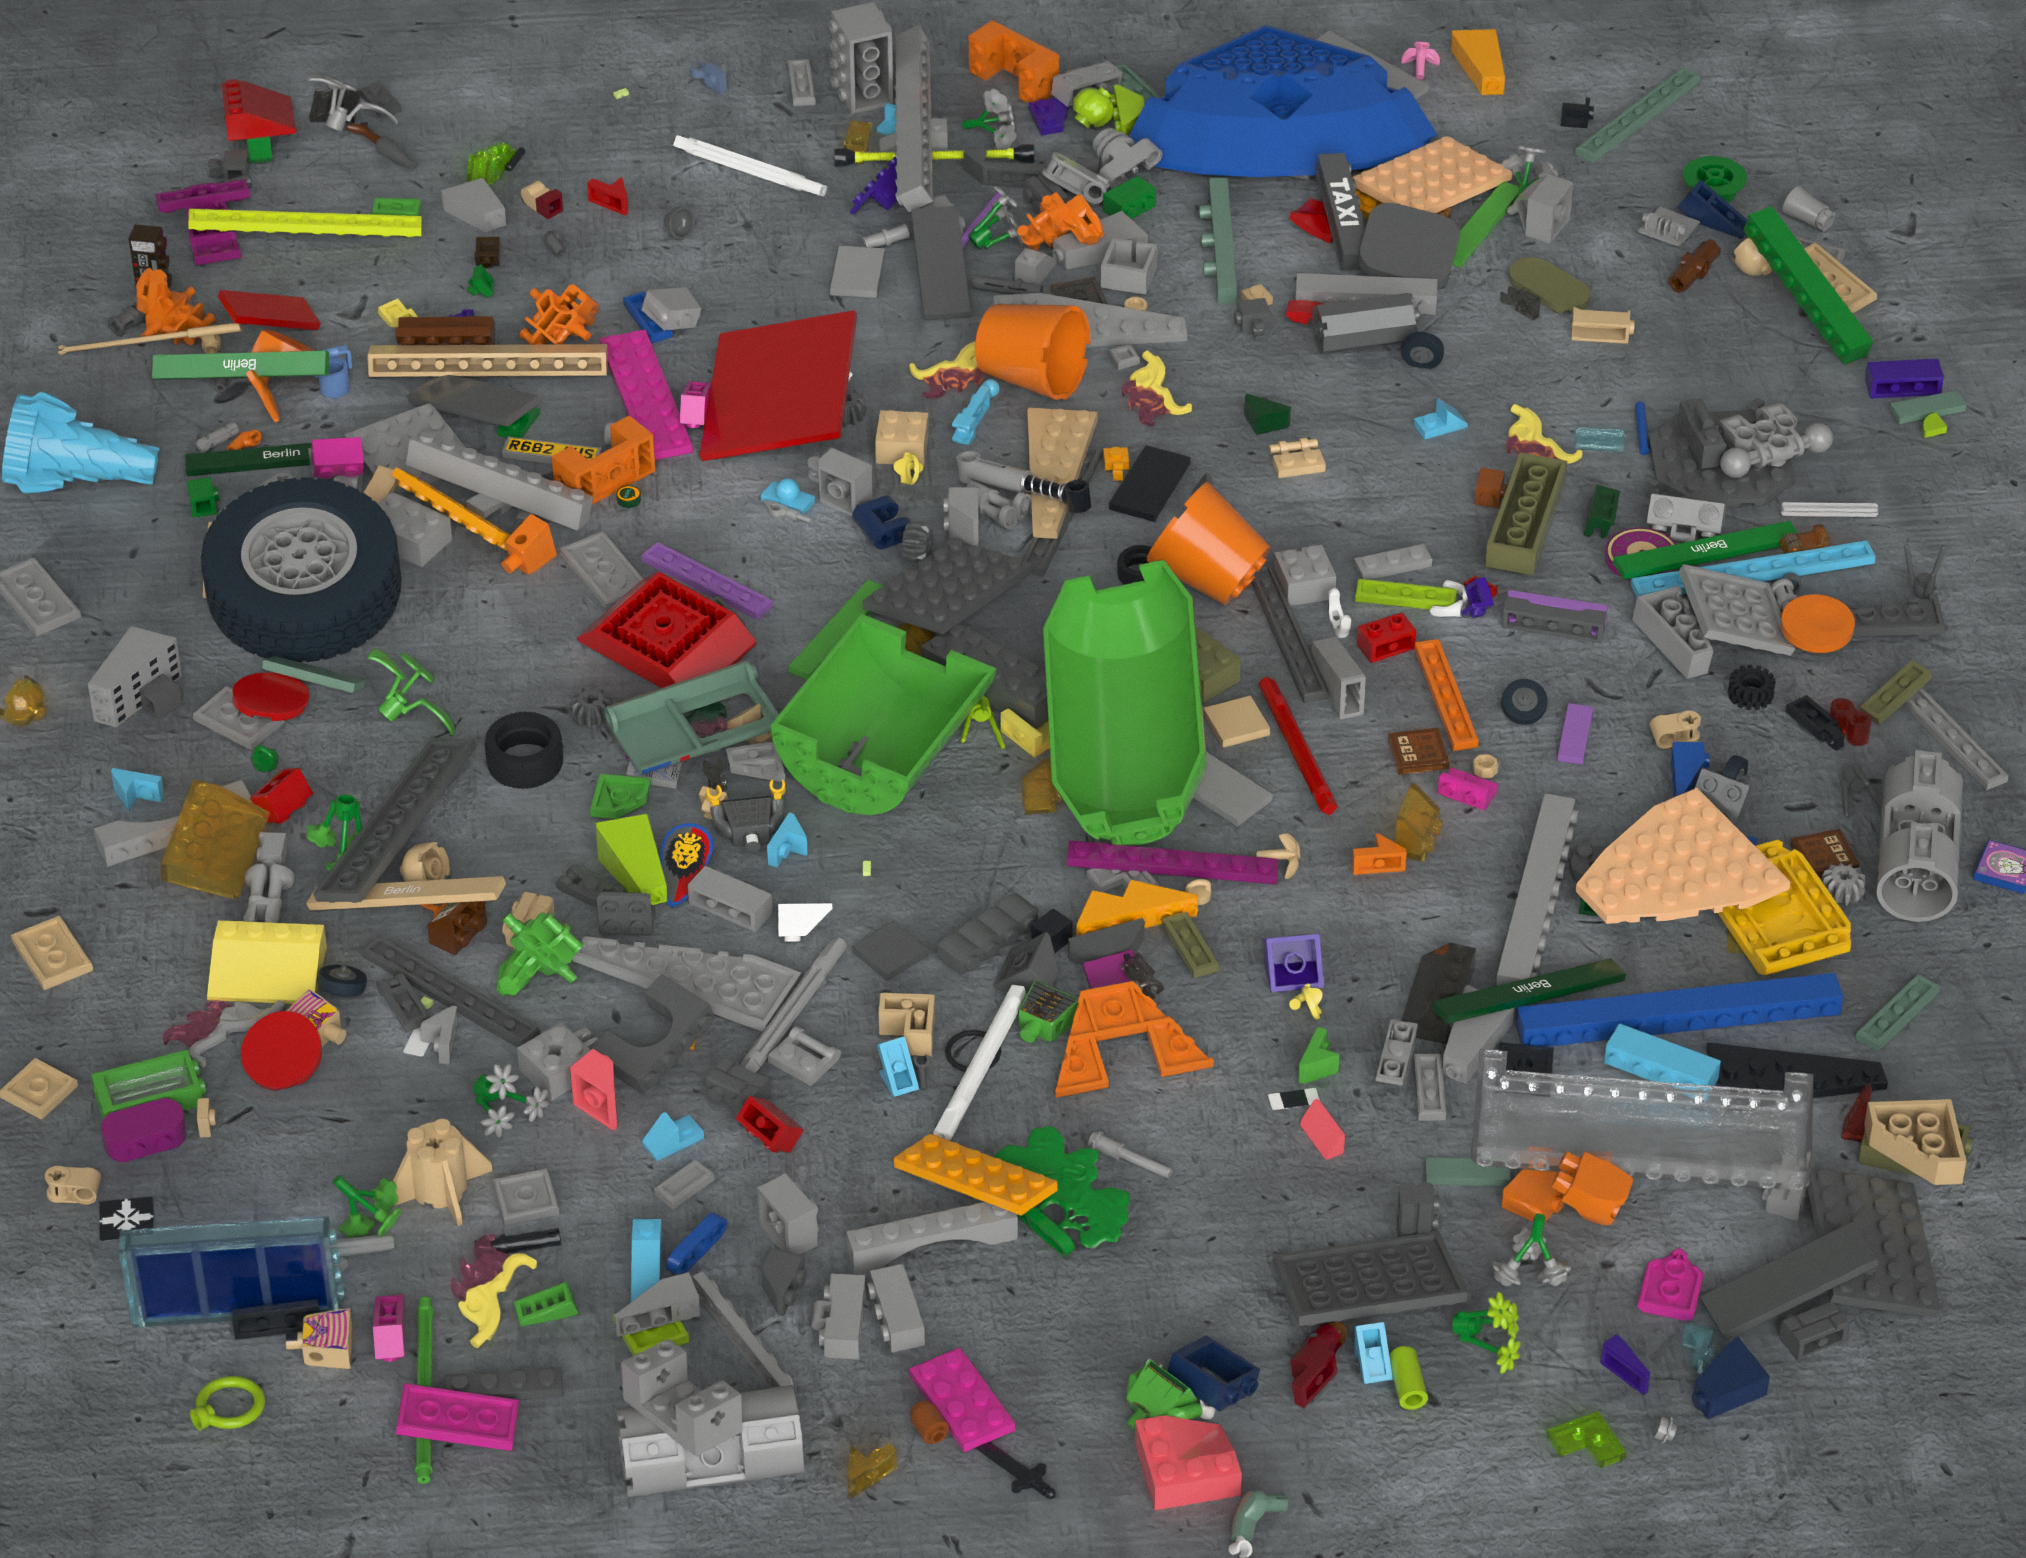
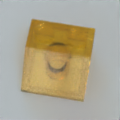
M1414 783L1410 784L1397 816L1395 843L1406 848V858L1425 862L1428 853H1433L1436 844L1435 835L1441 834L1443 820L1439 819L1440 808Z

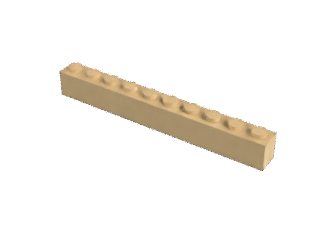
M608 344L371 345L368 352L369 377L444 375L592 376L607 375L609 367Z

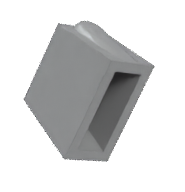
M687 287L647 290L642 311L663 330L696 327L697 320L701 316V307Z

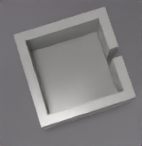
M1112 238L1101 264V288L1146 295L1157 269L1158 245L1137 242L1136 263L1132 262L1133 241Z
M1322 544L1303 547L1300 549V552L1292 549L1274 553V570L1290 606L1329 600V591L1336 588V574Z

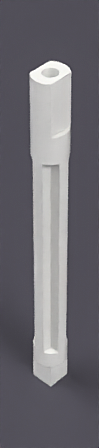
M676 135L673 146L684 149L686 153L798 191L805 190L823 197L827 191L826 185L805 179V176L694 138L687 139Z
M1012 985L937 1124L933 1135L951 1141L1027 996L1024 986Z

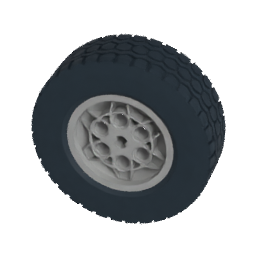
M291 478L284 479L282 482L278 480L270 482L266 486L256 487L253 491H248L239 496L238 500L234 499L226 506V509H223L216 516V520H213L208 528L202 546L201 567L206 599L215 623L228 639H231L234 644L240 648L243 646L245 651L252 654L257 653L259 657L266 659L276 656L296 662L306 660L307 662L319 661L322 658L324 660L333 658L337 654H345L351 651L353 647L356 649L366 643L367 639L370 640L378 633V629L381 630L395 611L400 597L402 577L396 533L389 517L375 501H372L371 497L363 492L360 493L358 489L352 486L347 487L344 483L337 481L330 482L328 479L317 478V480L313 478H301L298 480Z

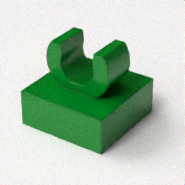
M482 264L475 267L473 277L468 280L471 286L467 290L472 296L480 292L485 298L493 295L494 278Z

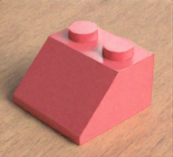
M592 1049L570 1067L573 1105L614 1131L617 1128V1109L613 1061L607 1055H602Z

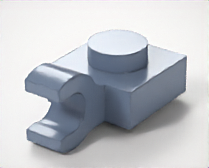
M701 61L699 62V69L693 66L690 67L691 76L697 79L704 78L705 85L720 94L727 90L726 72L712 63L706 64Z

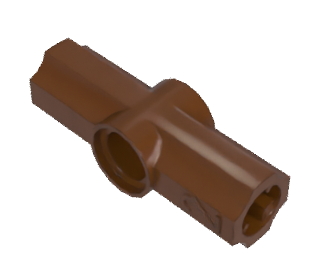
M1712 239L1703 241L1693 253L1687 252L1684 254L1679 267L1670 275L1668 284L1671 285L1673 291L1678 293L1683 290L1686 291L1697 278L1702 280L1706 276L1710 264L1720 255L1721 248L1717 245L1716 241Z

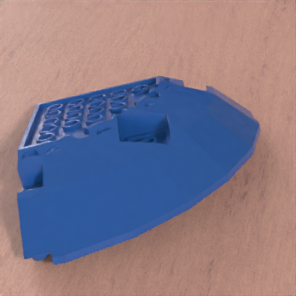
M1264 25L1181 62L1165 80L1166 95L1158 99L1150 97L1147 100L1129 137L1134 140L1135 144L1144 138H1148L1162 151L1163 156L1154 167L1204 175L1279 177L1316 175L1315 167L1318 154L1345 153L1347 162L1351 164V170L1376 167L1425 146L1431 142V138L1437 136V133L1412 93L1406 87L1399 90L1387 87L1388 71L1371 56Z

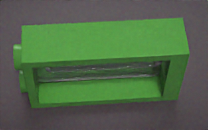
M188 1049L91 1074L94 1094L103 1120L109 1113L161 1098L176 1101L180 1104L183 1111L197 1108L198 1099L202 1098V1094H206L203 1078H197V1075H200L197 1060H191Z

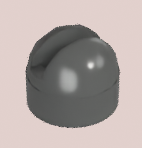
M1792 572L1785 574L1782 579L1791 580L1794 586L1793 593H1798L1802 586L1800 577Z

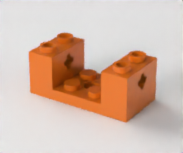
M993 20L969 35L970 73L985 81L1002 69L1018 76L1019 99L1027 103L1046 100L1052 96L1053 78L1059 74V54Z
M630 415L610 425L612 448L588 460L572 446L552 456L553 480L559 481L569 488L583 490L585 494L593 496V505L616 493L619 488L629 486L655 472L653 434Z

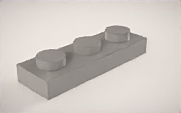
M1420 544L1354 558V567L1361 579L1371 580L1432 567V558L1425 545Z

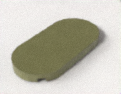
M1526 257L1515 261L1510 266L1509 276L1511 284L1555 312L1564 313L1565 310L1573 313L1574 307L1584 310L1589 304V288L1578 279L1544 259Z

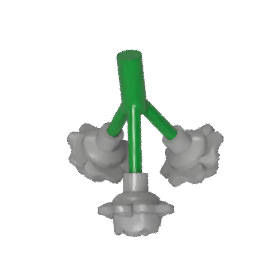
M1537 1213L1534 1215L1530 1231L1527 1228H1522L1520 1234L1513 1237V1241L1516 1243L1513 1246V1250L1518 1253L1515 1258L1511 1257L1508 1263L1494 1261V1278L1505 1287H1510L1513 1283L1516 1285L1521 1284V1278L1518 1276L1517 1271L1521 1264V1259L1527 1260L1530 1258L1532 1261H1535L1542 1253L1545 1257L1543 1261L1546 1267L1542 1269L1538 1278L1543 1283L1548 1282L1549 1285L1558 1286L1561 1282L1566 1281L1567 1272L1571 1270V1267L1567 1262H1556L1554 1256L1549 1254L1545 1244L1546 1239L1542 1236L1545 1216L1543 1214Z

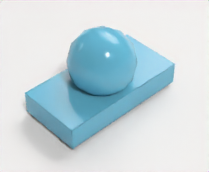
M784 478L779 482L773 481L761 494L762 502L764 499L771 500L788 508L799 510L803 515L815 504V496L800 491L798 483L792 478Z

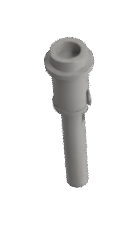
M1094 1131L1089 1138L1088 1147L1093 1150H1099V1152L1116 1160L1122 1158L1167 1179L1172 1175V1168L1125 1148L1124 1143L1104 1136L1102 1131Z

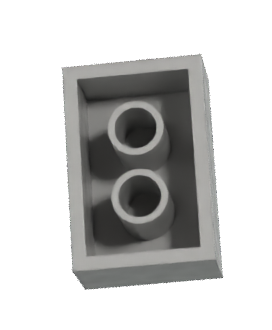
M390 492L378 503L389 517L396 533L399 557L423 567L452 541L450 517L394 492Z

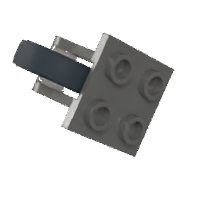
M1733 755L1725 767L1720 766L1714 772L1702 768L1695 786L1735 826L1751 786L1747 785L1750 781V777L1747 776L1748 760L1738 755Z

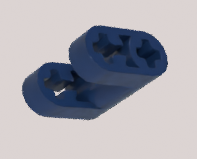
M883 496L857 506L852 513L853 520L874 546L881 550L902 543L905 527L911 522L908 517H900L884 523L894 518L899 510L898 504L890 496Z

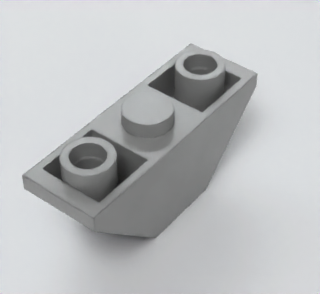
M1391 1019L1376 1081L1401 1086L1407 1085L1418 1024Z

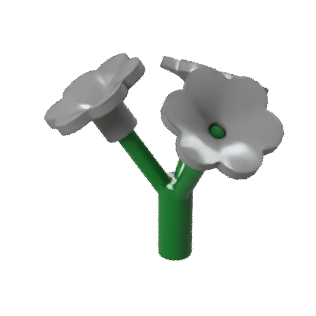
M998 90L985 91L983 97L986 110L979 118L963 121L962 126L965 130L976 127L984 128L993 133L997 150H1008L1016 139L1011 105L1007 103L1006 96L1000 94ZM990 112L998 114L997 117L985 119ZM999 121V123L1008 122L1009 125H1003L1000 129L995 130L986 125V123Z
M1518 145L1517 148L1522 149L1526 156L1512 154L1509 159H1505L1501 163L1504 168L1513 172L1512 177H1517L1520 185L1517 197L1529 185L1547 174L1558 177V173L1553 169L1551 163L1539 161L1536 169L1537 175L1528 184L1531 162H1534L1535 154L1545 153V149Z

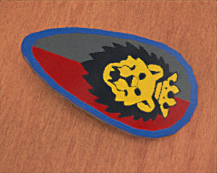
M684 823L673 827L664 837L660 852V863L667 885L666 903L670 908H679L689 899L688 884L704 866L708 867L714 852V842L710 832L703 826L694 823Z

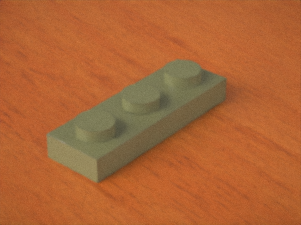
M1911 660L1860 706L1861 714L1876 724L1881 725L1932 679L1931 672Z
M1187 911L1162 918V927L1193 978L1219 971V963Z

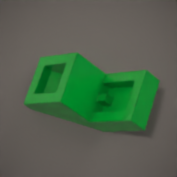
M270 136L247 139L250 164L273 161Z

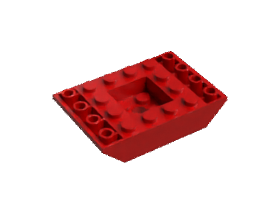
M656 572L643 578L577 637V641L660 688L736 664L757 645L756 640L735 613L661 572ZM667 624H670V625L667 626V627H659V625H667Z

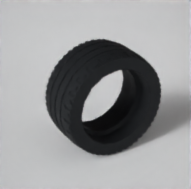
M536 712L511 713L495 721L486 733L485 753L489 772L497 782L504 786L517 789L539 787L554 779L561 770L563 764L561 733L557 724L543 714L541 715ZM523 744L538 745L544 748L542 751L528 756H514L505 753L507 749Z

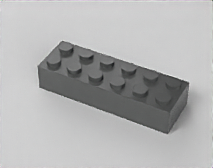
M957 624L944 634H937L921 646L923 658L946 666V657L953 650L997 668L994 681L984 694L989 699L990 706L1001 712L1009 708L1035 729H1038L1049 720L1045 668L961 624Z

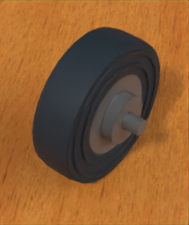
M1415 332L1404 339L1401 355L1403 360L1412 367L1432 369L1441 363L1444 356V345L1433 334Z
M1518 679L1510 683L1505 688L1501 699V706L1506 717L1512 722L1521 725L1533 724L1541 719L1546 712L1548 704L1544 688L1539 683L1530 679Z
M327 965L320 969L317 982L318 987L329 994L351 997L358 996L364 992L367 977L364 972L351 966Z

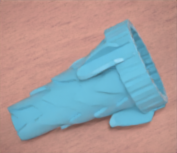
M40 391L34 396L17 395L6 437L2 482L15 484L22 493L26 494L63 488L64 480L72 482L74 478L98 482L99 479H122L153 484L158 464L159 448L136 443L137 439L118 436L110 430L92 427L93 423L74 420L77 411L46 392Z

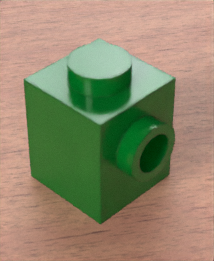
M211 477L187 481L192 517L216 515L215 501H220L218 486L213 487Z

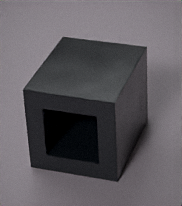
M1051 909L1031 925V939L1047 932L1050 935L1054 953H1056L1068 944L1069 938L1073 937V921L1055 909Z

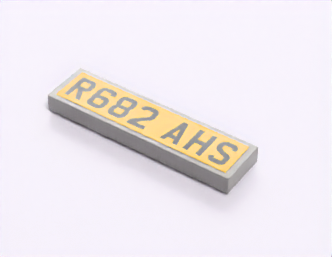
M508 436L502 450V458L552 464V456L570 446L588 460L601 454L602 448Z

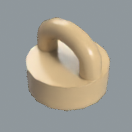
M1205 879L1193 880L1186 885L1185 892L1198 895V905H1204L1211 899V883Z

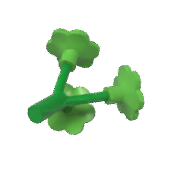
M341 1175L336 1176L332 1181V1184L344 1193L349 1200L351 1210L349 1218L345 1219L344 1223L339 1226L340 1233H345V1236L348 1238H353L357 1235L365 1236L369 1233L370 1229L375 1227L374 1221L370 1220L368 1216H360V1212L356 1209L355 1200L375 1214L374 1218L381 1222V1228L378 1231V1236L383 1237L393 1227L402 1213L398 1207L393 1213L388 1214L391 1212L392 1206L396 1205L398 1201L396 1194L397 1185L395 1182L389 1181V1179H381L379 1186L371 1191L355 1189ZM361 1196L370 1197L372 1200H375L374 1206Z

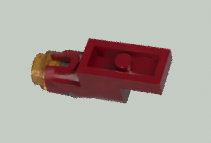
M1332 1321L1320 1324L1312 1333L1306 1336V1339L1291 1350L1292 1357L1290 1362L1292 1375L1295 1378L1292 1383V1389L1296 1405L1305 1408L1338 1373L1335 1354L1346 1342L1348 1335L1347 1329L1341 1322Z

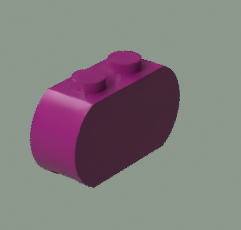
M161 1098L109 1113L101 1124L105 1152L110 1158L119 1162H127L179 1147L184 1142L187 1133L182 1107L176 1101L168 1098Z

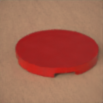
M273 672L251 674L238 680L233 687L232 702L240 712L251 718L256 715L269 717L271 721H284L295 718L304 712V708L309 703L310 694L307 686L294 677Z
M279 1011L266 1015L249 1029L241 1047L243 1067L256 1084L268 1090L278 1091L279 1089L293 1087L297 1084L301 1085L314 1074L320 1064L323 1053L320 1033L307 1017L299 1013Z

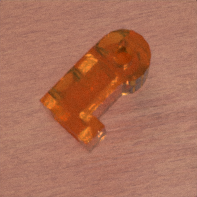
M1823 524L1813 525V531L1786 534L1781 538L1779 546L1784 554L1829 547L1830 536Z

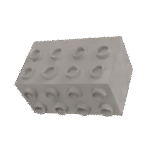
M874 2L831 11V21H829V29L832 34L829 44L833 53V57L830 58V65L833 70L831 84L833 89H837L840 101H844L851 114L885 107L887 103L894 105L892 30L890 23L885 21L882 11L878 10Z

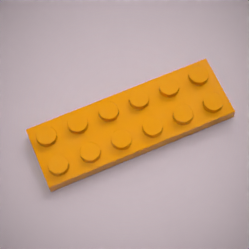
M397 467L395 468L392 476L400 480L398 483L400 487L413 492L416 497L432 504V507L443 513L445 512L453 520L466 525V528L482 535L488 542L498 545L507 551L505 543L511 536L510 534L470 511L467 507L420 478Z
M929 1134L923 1137V1139L893 1158L894 1167L1018 1215H1023L1058 1191L1056 1180L959 1145L956 1142L940 1138L937 1135Z

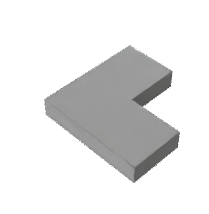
M1096 868L1087 870V878L1099 892H1104L1121 884L1127 888L1130 880L1159 886L1147 871H1142L1141 873L1139 871Z

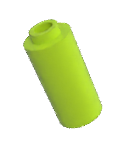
M1399 1346L1389 1354L1399 1403L1404 1409H1418L1427 1403L1428 1395L1417 1353L1411 1347Z

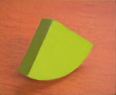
M1937 412L1925 418L1922 431L1924 438L1947 432V425Z

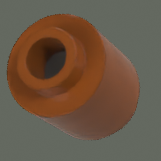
M920 1401L915 1404L910 1410L911 1422L924 1442L933 1444L943 1441L949 1431V1425L937 1407L929 1401Z

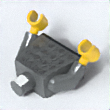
M773 779L770 781V790L774 795L772 800L771 796L722 800V805L719 803L722 794L721 787L719 785L716 786L717 796L710 795L709 788L707 787L705 798L708 802L712 803L710 810L715 829L725 838H730L733 846H745L746 851L750 853L759 851L762 844L770 842L771 834L776 833L784 820V800H782V795L786 791L784 780L782 779V788L779 790L773 788Z

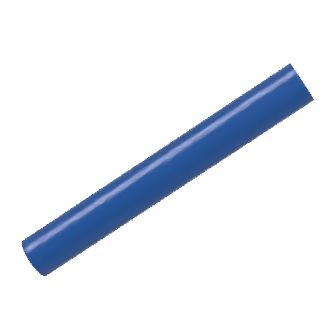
M1637 402L1635 409L1640 454L1647 455L1649 453L1645 404Z

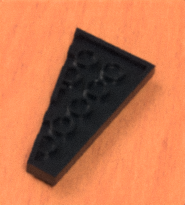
M1707 1042L1706 1051L1708 1056L1721 1061L1717 1082L1727 1109L1887 1090L1888 1081L1881 1062Z

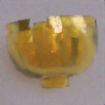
M24 675L25 681L19 679L6 695L3 701L7 703L5 710L0 708V718L17 727L28 726L35 720L40 721L47 711V708L44 707L46 703L44 689L27 675Z

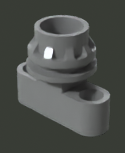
M1114 128L1104 129L1093 141V150L1097 153V158L1100 159V163L1103 166L1098 174L1109 179L1110 190L1127 182L1124 175L1126 172L1132 171L1137 173L1139 168L1136 165L1139 163L1149 170L1158 164L1163 156L1162 151L1150 139L1144 138L1135 144L1132 138L1123 132H1117Z

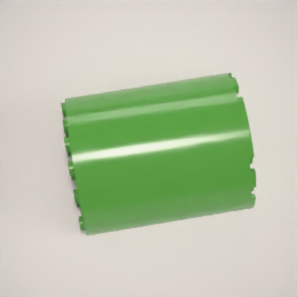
M861 614L771 724L775 748L793 777L821 802L828 803L846 813L876 815L888 812L898 806L988 691L996 676L997 668L953 650L946 657V666L906 651V631ZM865 735L868 737V741L863 753L854 764L862 769L861 777L839 768L838 765L843 757L849 758L848 751L854 741L859 743Z

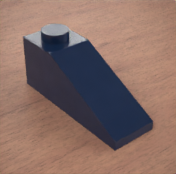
M1702 180L1692 188L1677 206L1688 217L1700 221L1701 225L1742 239L1745 235L1744 226L1747 219Z

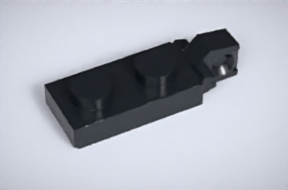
M1808 695L1786 705V712L1822 742L1826 741L1828 746L1836 751L1844 747L1845 735L1841 732L1839 722Z

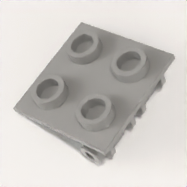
M1659 207L1654 213L1650 212L1643 215L1642 221L1645 223L1638 232L1680 247L1697 228L1700 221Z

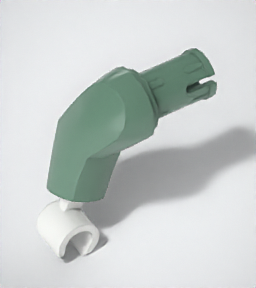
M1261 1489L1251 1490L1246 1493L1232 1519L1231 1540L1234 1543L1229 1546L1230 1554L1234 1555L1240 1551V1558H1247L1251 1555L1252 1546L1249 1542L1253 1539L1256 1522L1265 1512H1285L1287 1510L1288 1499H1285L1287 1496L1284 1493L1265 1494Z

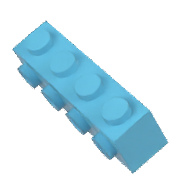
M1619 1023L1606 1044L1604 1063L1706 1101L1718 1081L1721 1061Z

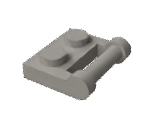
M795 1026L789 1036L768 1054V1063L812 1086L839 1060L841 1050L834 1046L828 1047L805 1034L804 1029ZM801 1043L824 1057L819 1059L797 1045Z

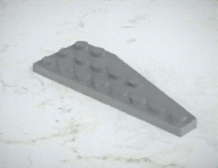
M1043 293L993 296L994 304L1073 305L1080 307L1085 312L1090 326L1091 342L1086 344V347L1187 341L1186 322L1183 317Z
M587 936L581 941L584 945L572 959L576 963L646 989L663 974L709 1003L713 1014L761 1032L766 1029L801 980V972L751 954H743V957L729 956V952L719 951L717 955L703 953L701 949L660 944L659 948L645 947V943L635 942L634 945L619 944L614 939Z

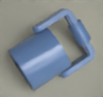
M346 345L322 350L329 352L328 376H315L319 380L320 392L329 398H338L346 395L350 390L348 369H352L349 348ZM341 354H345L346 360L343 359V358H341V357H336V356H339V355H341Z

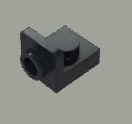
M1586 97L1585 104L1563 103L1561 126L1588 128V119L1593 120L1594 106H1590V98Z

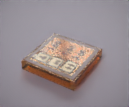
M1439 728L1388 733V742L1398 775L1449 769V760Z
M1841 829L1791 838L1790 845L1792 849H1796L1803 854L1819 878H1822L1824 870H1828L1830 865L1838 866L1840 862L1844 866L1852 864L1853 869L1859 868V862Z

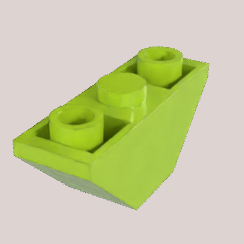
M1114 85V94H1111L1110 100L1114 108L1112 117L1113 121H1115V130L1129 136L1145 106L1143 96L1120 85Z

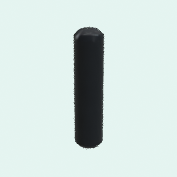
M519 147L505 165L507 171H512L524 155L525 149L523 147Z

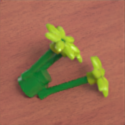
M1498 1292L1496 1299L1489 1297L1491 1305L1489 1309L1470 1312L1459 1311L1453 1318L1452 1326L1454 1333L1461 1335V1342H1469L1498 1354L1499 1359L1496 1364L1501 1365L1500 1373L1503 1374L1507 1368L1510 1371L1513 1370V1360L1520 1358V1354L1517 1351L1521 1343L1520 1341H1514L1519 1330L1516 1323L1519 1319L1517 1305L1515 1303L1510 1304L1508 1299L1503 1301L1502 1293ZM1482 1324H1493L1494 1328H1498L1501 1324L1504 1330L1508 1327V1335H1511L1507 1347L1502 1346L1498 1348L1473 1336L1481 1332Z

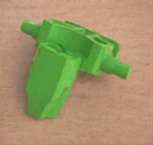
M542 912L535 920L529 919L525 923L517 920L511 913L506 914L502 921L514 933L510 939L514 949H512L499 968L496 991L502 996L508 994L515 996L530 982L537 970L547 976L557 973L569 983H572L577 978V975L567 964L572 961L584 943L580 942L569 932L571 929L570 925L559 923L552 916L551 912L547 915Z

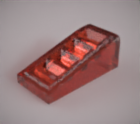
M1866 1084L1845 1117L1841 1133L1842 1139L1862 1143L1867 1106L1872 1094L1871 1085Z

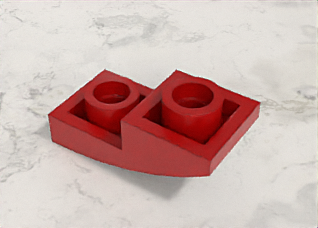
M1291 300L1287 303L1285 316L1296 323L1307 325L1309 319L1312 318L1313 307L1323 303Z

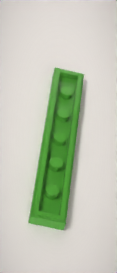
M1507 182L1498 185L1460 230L1452 265L1460 268L1507 213V207L1514 204L1520 189L1519 186Z
M867 580L788 666L789 673L808 680L861 614L870 616L873 613L863 609V599L884 585Z

